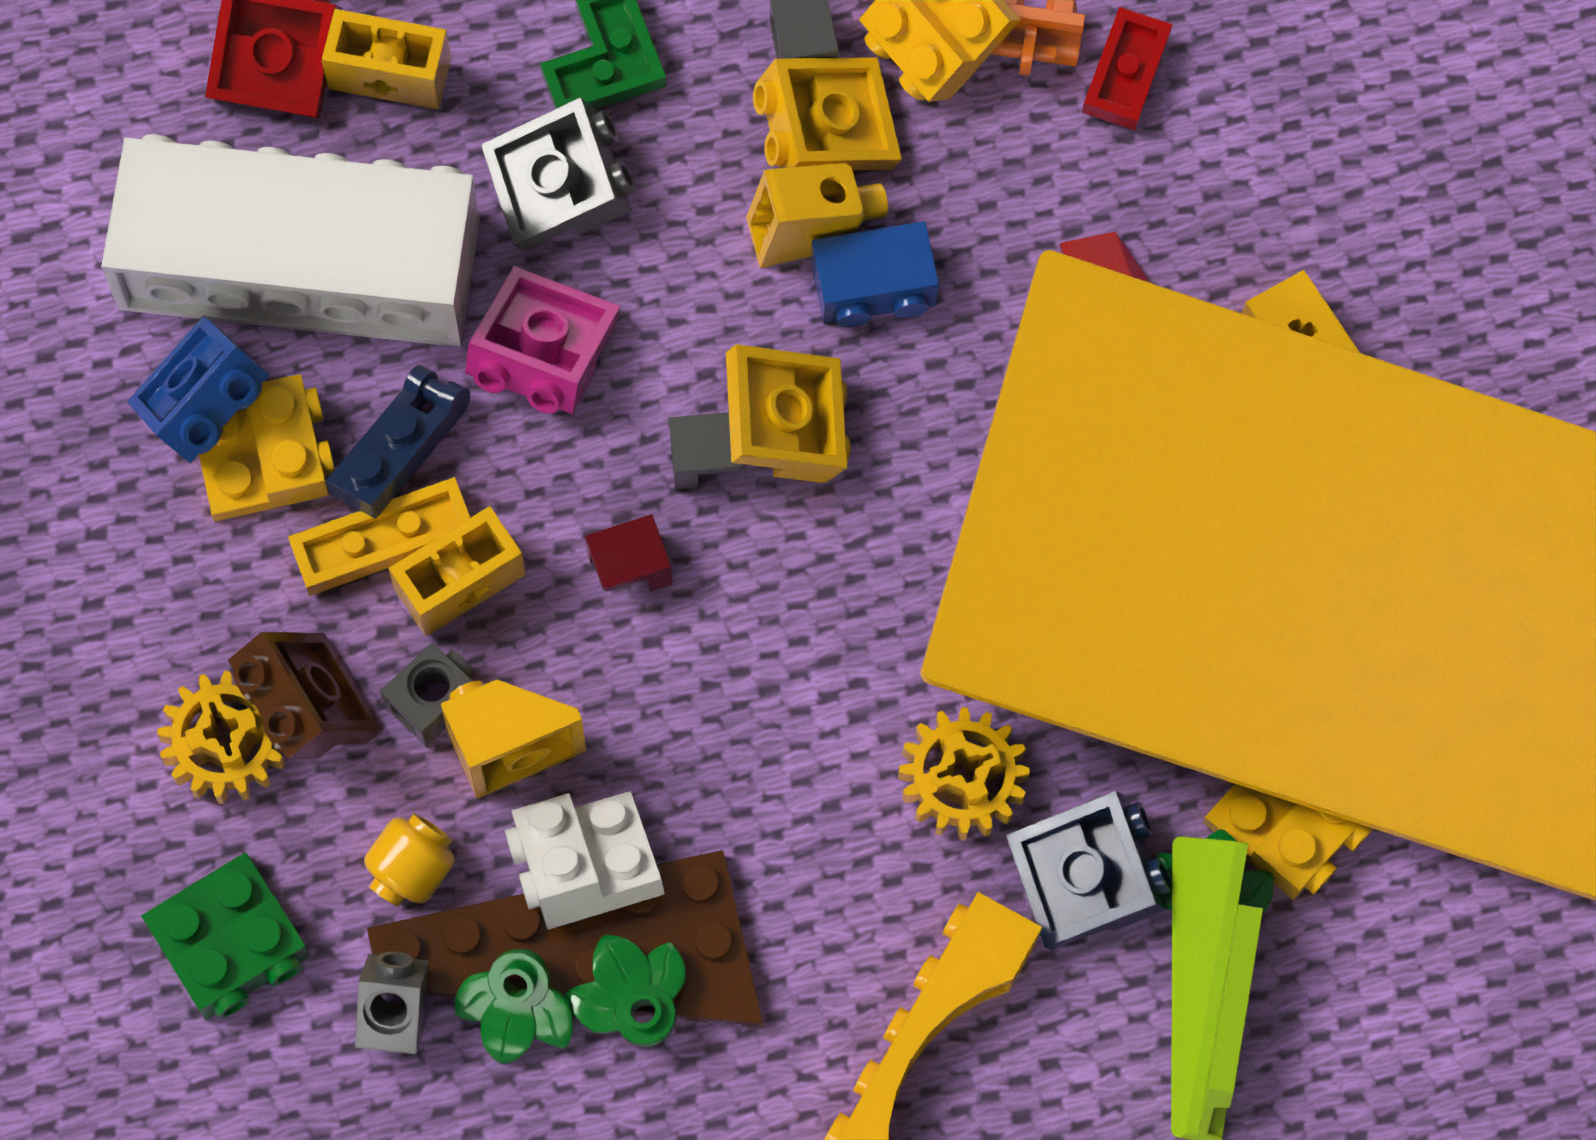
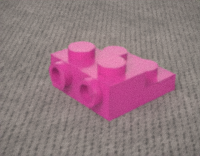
M513 266L469 342L465 374L473 376L475 383L487 392L499 393L507 389L527 397L530 405L542 413L551 414L560 409L573 414L594 376L597 358L618 322L620 306Z

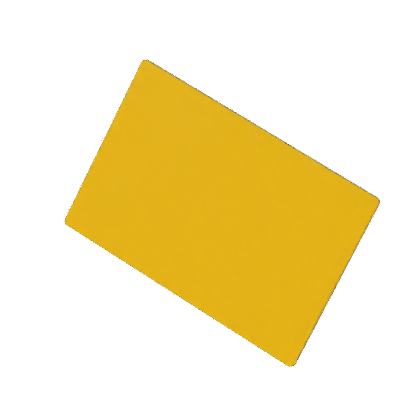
M1046 250L1040 255L1036 263L920 669L921 678L927 684L1596 901V432L1053 250Z

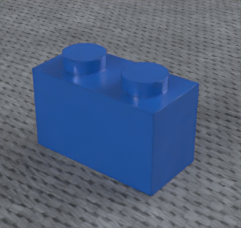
M926 221L812 240L811 265L823 324L837 322L841 327H855L870 321L871 316L894 313L896 317L909 318L923 314L930 306H936L939 283Z

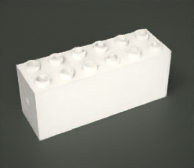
M155 134L145 135L142 139L124 137L101 267L118 310L201 319L205 315L208 319L215 321L461 347L480 223L473 175L464 174L461 170L450 166H435L430 170L407 168L400 162L387 159L376 160L372 164L349 162L346 158L331 153H321L312 158L293 156L289 152L275 147H262L256 152L233 149L230 145L219 141H204L199 145L176 143L171 138Z

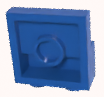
M204 315L130 397L127 403L156 436L187 462L191 463L198 454L208 452L217 444L222 436L223 426L238 410L246 409L257 399L262 390V383L269 374Z

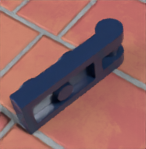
M422 365L415 366L407 375L402 391L325 482L329 494L376 519L464 414L470 402L469 389L452 381L445 384L438 380L436 372ZM427 401L435 404V407L429 414L420 411Z

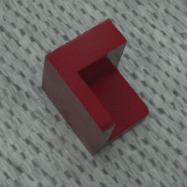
M653 514L585 535L589 561L591 564L594 563L604 591H611L645 579L650 592L672 585L671 565Z

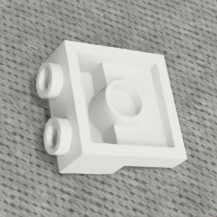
M631 791L575 808L570 794L567 793L511 810L515 827L504 830L515 865L522 862L527 863L529 871L518 874L529 910L541 907L548 930L665 894L662 880Z

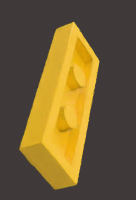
M453 477L392 499L376 519L362 511H358L288 536L308 594L312 596L387 569L471 517L457 481Z

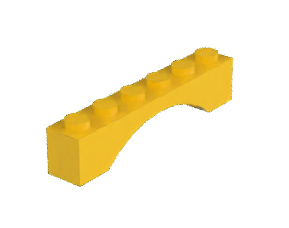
M977 892L969 907L959 903L942 935L951 939L942 956L938 959L930 954L913 983V987L920 990L921 993L910 1011L901 1006L899 1007L883 1036L884 1040L891 1043L880 1064L870 1059L853 1089V1092L861 1096L850 1117L841 1112L838 1114L824 1140H889V1125L894 1103L907 1073L925 1047L959 1016L980 1003L1011 990L1039 939L1042 927L980 892Z

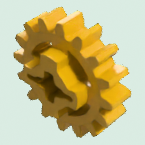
M224 671L220 684L212 685L209 678L202 674L199 676L201 690L192 693L186 687L181 686L178 689L183 701L180 708L173 705H165L163 709L166 718L173 724L172 726L157 728V735L160 741L171 745L160 752L161 759L165 766L177 765L171 775L178 786L192 779L191 791L194 797L198 799L207 792L208 788H211L220 804H225L228 790L237 789L241 798L247 800L250 798L248 784L256 781L265 788L269 787L271 783L265 770L269 766L283 769L285 761L267 737L263 727L264 720L256 706L251 704L242 695L234 683L231 672ZM224 702L240 703L249 708L238 711L224 705ZM203 710L196 726L187 730L193 718ZM219 717L224 727H228L232 741L229 743L232 750L231 756L227 755L224 746H220L217 731L219 728L216 719ZM262 743L255 757L245 764L252 747ZM210 762L224 768L225 773L207 771L198 765Z
M961 707L958 721L950 722L948 716L943 711H939L936 715V729L932 730L922 723L916 727L915 735L921 743L920 745L911 742H905L902 755L913 763L899 766L898 779L912 782L913 784H910L903 790L902 799L904 803L919 801L920 805L916 811L915 819L920 823L927 820L930 816L936 818L935 834L939 836L947 830L949 825L957 826L960 840H966L970 826L975 825L978 826L980 832L985 837L989 836L992 831L993 817H996L1005 824L1011 821L1013 812L1007 802L1022 805L1026 792L1015 784L1028 781L1030 768L1023 765H1015V763L1024 757L1025 746L1024 744L1012 746L1007 744L1012 733V727L1009 724L997 731L990 728L992 713L986 711L979 722L970 721L968 707ZM965 738L979 741L985 744L986 747L975 745L966 741ZM939 746L942 758L940 764L931 767L929 773L924 774L923 768L927 757ZM962 764L966 771L975 770L973 782L966 783L962 775L953 776L954 766ZM1003 773V785L998 794L989 802L986 785L989 781L998 778V775ZM945 798L962 805L963 809L949 807L939 800Z

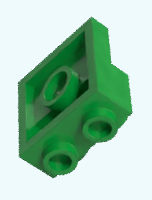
M246 852L141 915L204 1020L209 1019L215 1014L218 1019H224L237 1013L250 1002L249 993L267 982L272 987L289 981L303 969L301 961L310 956L302 939Z

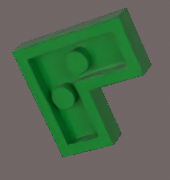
M575 0L577 12L591 47L540 63L541 74L554 109L580 97L596 109H600L666 87L664 70L636 0Z

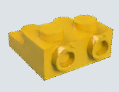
M875 0L858 20L869 31L864 37L869 49L883 59L891 58L902 70L903 74L899 77V82L903 89L915 99H926L928 102L952 98L1019 23L1020 18L1004 0Z
M878 58L774 59L756 82L753 89V105L757 114L766 115L770 132L765 139L764 152L766 161L770 166L788 168L846 163L852 167V171L893 170L902 160Z
M739 344L730 348L726 352L731 463L773 468V477L827 483L847 469V462L850 456V440L845 434L844 406L847 399V387L842 380L841 359Z
M301 374L263 382L261 393L257 399L246 409L238 410L223 426L221 438L211 450L204 454H199L214 522L329 496L325 477L330 476L335 470L328 440L317 443L313 423L324 421L316 387L305 389Z
M1238 784L1233 785L1203 820V823L1213 832L1223 829L1235 841L1248 843L1246 860L1257 870L1272 873L1274 885L1293 901L1305 888L1315 895L1338 869L1330 861L1344 845L1354 852L1373 830V828Z

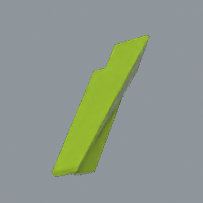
M1177 837L1172 843L1171 1131L1178 1138L1188 1140H1222L1226 1111L1231 1106L1263 908L1238 904L1248 843L1193 837Z

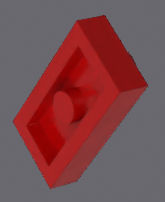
M1119 7L1086 95L1082 113L1136 131L1173 24Z

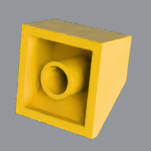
M498 679L484 685L480 680L466 683L449 694L450 700L440 703L448 736L476 799L586 752L583 721L577 708Z

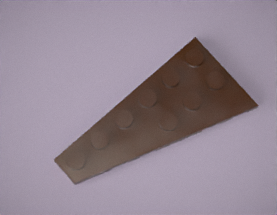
M723 850L656 864L662 880L664 895L549 930L547 929L541 907L529 910L524 893L367 928L372 955L396 951L406 953L413 959L428 960L427 995L454 998L457 995L459 987L466 978L472 974L489 971L495 959L508 950L527 949L537 953L544 960L549 970L550 985L565 996L568 990L578 985L595 981L592 972L593 954L602 936L614 935L626 938L637 945L646 956L660 945L671 942L680 953L686 968L685 985L673 1001L676 1008V1018H683L685 1021L705 1023L714 1021L763 1028L761 1012ZM516 974L508 976L510 982L515 986L523 989L527 988V983L523 977ZM643 1005L636 1010L634 1015L654 1016L655 1008L650 1005Z

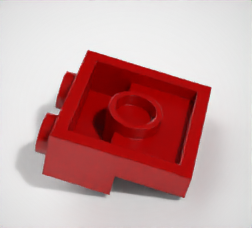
M221 0L205 98L320 119L326 87L322 56L334 9L343 10V8L336 4H331L330 0Z

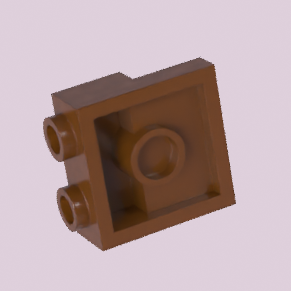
M261 632L228 659L233 668V678L236 686L242 695L251 704L256 706L264 720L263 727L267 737L273 746L284 754L288 760L319 759L335 745L366 744L384 730L325 633Z

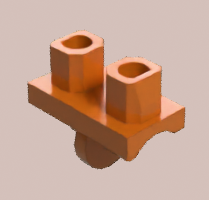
M1004 0L1020 18V21L991 53L992 55L1021 59L1019 75L1029 77L1032 60L1077 67L1085 14H1078L1075 0H1048L1046 9L1023 6L1024 0Z

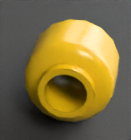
M413 813L410 819L403 817L393 818L388 822L365 855L364 864L369 873L375 877L369 887L380 897L397 907L400 906L404 899L419 904L427 902L455 862L454 855L448 848L453 840L439 827L416 813Z

